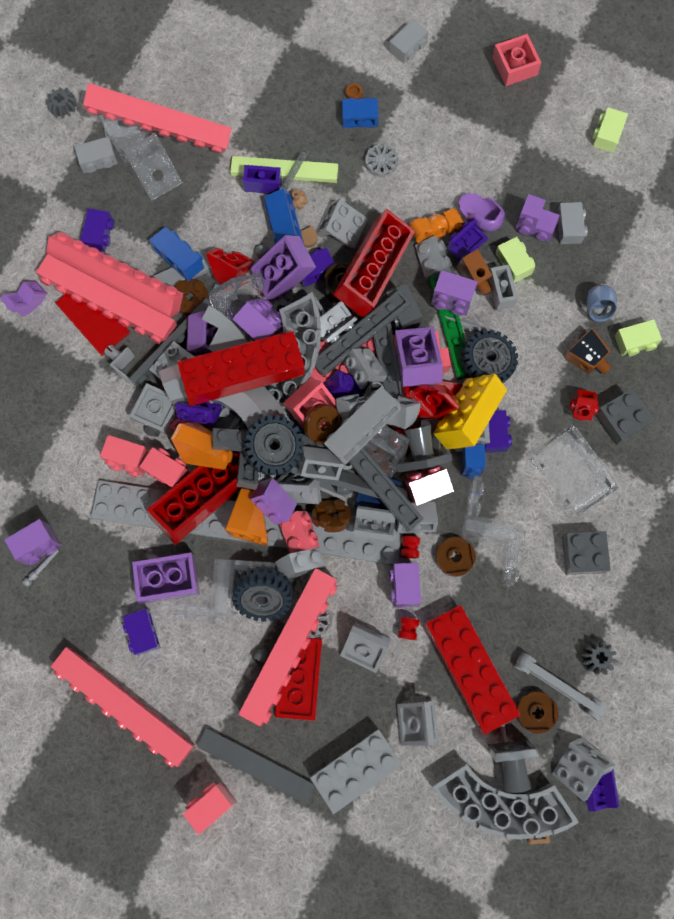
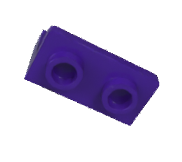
M476 219L471 223L467 221L461 227L462 231L458 234L455 232L448 240L450 243L447 250L459 261L480 248L488 239L476 226L478 222Z
M177 402L175 405L178 419L213 426L222 412V405L210 402L189 406V402Z
M614 769L602 775L586 800L588 811H599L605 808H618L620 806Z

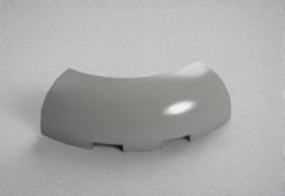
M359 394L337 398V411L340 413L342 421L350 418L355 413L357 407L364 404L369 397H359ZM399 396L398 399H394L402 409L387 424L407 429L414 423L419 414L420 402Z

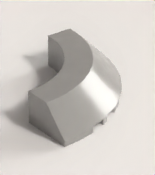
M314 293L279 310L283 323V333L294 332L305 365V375L264 386L274 396L282 410L286 409L283 403L310 378L318 357L321 322Z
M178 365L160 370L161 381L170 402L174 406L177 402H188ZM264 386L211 401L234 411L244 421L247 428L256 420L268 415L286 417L280 404Z
M463 763L432 786L439 798L457 816L470 825L492 835L510 839H537L552 834L555 835L579 823L556 786L551 783L530 792H505L484 783L474 774L468 764Z

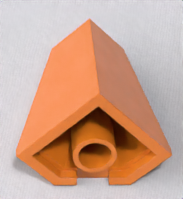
M197 422L179 423L171 437L177 452L185 464L225 470L232 459V451L212 450V432Z
M241 488L226 526V532L230 537L268 547L265 515L250 500L254 489L247 488L246 490Z

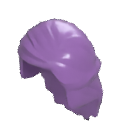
M470 192L460 197L458 203L460 205L459 210L469 222L476 219L478 221L476 226L486 232H493L501 227L505 212L492 198L484 199L482 196L476 193L471 194Z

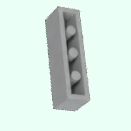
M380 387L371 393L369 399L364 404L357 407L355 413L350 418L342 422L341 427L336 432L328 436L324 444L346 465L402 408L387 391Z

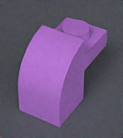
M28 281L22 283L17 293L3 294L0 300L10 311L26 316L43 302L48 293L36 281Z

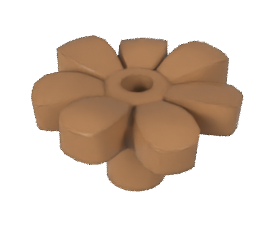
M294 188L292 193H290L295 210L296 207L301 210L304 208L303 204H307L308 200L305 197L304 191L298 192V189Z

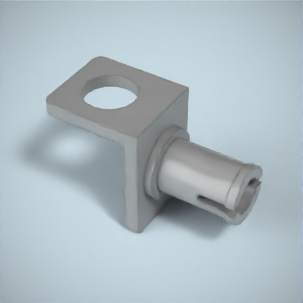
M109 345L108 348L111 349V352L106 348L104 354L113 360L110 366L130 384L131 381L121 370L135 355L128 347L120 352L113 345Z

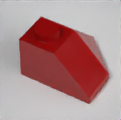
M215 248L206 254L216 281L229 289H233L241 283L255 262L240 252L224 253V250L220 248Z
M421 384L409 392L435 419L459 408L458 398L445 385Z

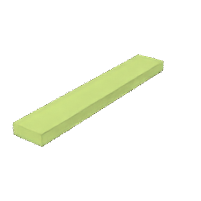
M232 156L231 175L243 176L244 165L281 167L282 179H287L286 177L293 165L295 166V161ZM303 161V163L300 162L302 165L295 177H292L294 178L293 180L337 183L338 164Z

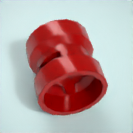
M414 536L401 537L403 549L400 551V557L420 558L418 546L420 545L421 538Z
M400 617L399 624L401 629L398 631L397 637L417 641L418 634L416 629L419 627L420 620Z

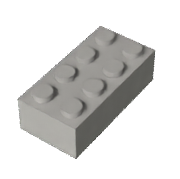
M377 729L313 774L310 779L332 813L335 814L397 770L402 764L379 729Z

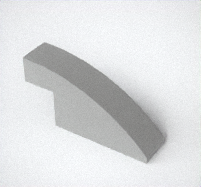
M208 306L202 320L218 328L208 348L209 350L215 352L250 342L235 322L214 307Z

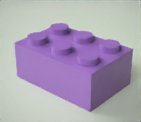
M285 235L250 269L265 298L278 299L279 296L283 298L311 273L316 266L300 236Z
M265 298L247 301L233 318L255 341L279 335L283 331L280 312H275L272 309L273 305Z
M434 327L395 331L396 352L403 387L442 383L443 364Z
M192 553L132 562L138 603L145 604L200 595L196 559Z

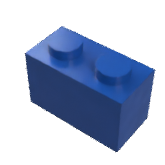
M342 99L343 128L378 127V99Z
M485 444L464 447L461 452L462 476H467L468 479H476L478 476H481L486 468Z

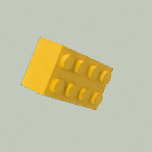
M496 374L466 379L459 393L455 395L458 398L459 408L444 415L433 434L446 450L475 446L506 394L507 388Z

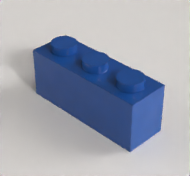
M282 188L265 196V209L270 216L269 225L274 232V243H278L285 235L300 236L303 241L291 194Z
M164 227L149 239L153 250L187 281H190L204 269L203 258L199 252L191 250L190 245L186 241L182 242L175 231H170L167 227Z

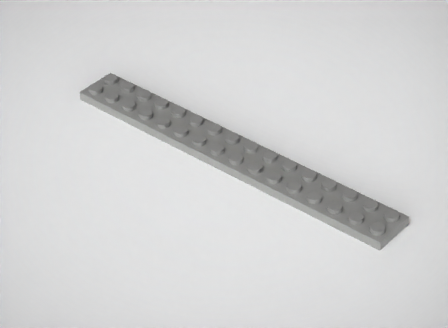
M99 481L91 518L159 529L149 518L146 509L168 491ZM231 500L225 502L189 533L256 544L230 537L226 532V526L236 501ZM307 512L312 520V513ZM265 515L268 546L288 549L280 524L275 525ZM351 519L350 524L346 525V529L336 533L326 532L324 528L316 527L313 521L311 523L314 532L318 536L320 553L323 555L388 565L398 563L402 533L397 534L395 525L393 541H382L353 536L356 519Z

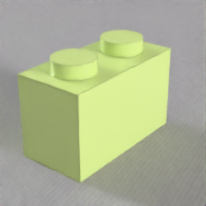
M609 107L605 114L601 113L598 121L600 128L595 129L592 139H595L593 146L613 153L620 139L628 113Z
M518 237L497 247L495 254L502 266L509 265L514 283L532 275L535 269V262L532 257L528 256L524 243L520 242Z
M655 320L619 329L614 335L622 356L627 354L628 356H634L645 349L646 351H652L662 341Z

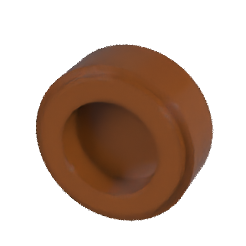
M357 83L349 84L345 90L346 98L361 99L363 96L362 87Z

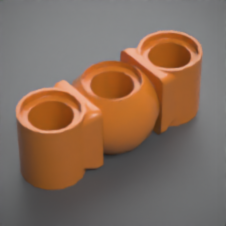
M453 208L446 212L444 211L442 215L434 214L428 219L427 217L415 219L409 226L415 230L413 236L416 242L420 243L432 236L438 238L446 233L460 232L461 227L465 223L458 210Z

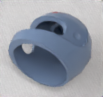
M598 284L588 291L586 303L587 312L591 319L603 322L615 314L617 295L612 287ZM611 305V310L605 315H595L591 312V309H604Z

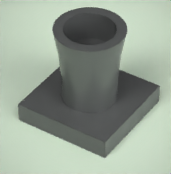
M431 425L404 430L413 460L397 464L398 472L424 469L453 461L451 453L434 456Z
M528 739L488 744L489 753L495 762H502L503 765L502 790L510 793L530 790L532 787L525 759L538 757L535 746Z

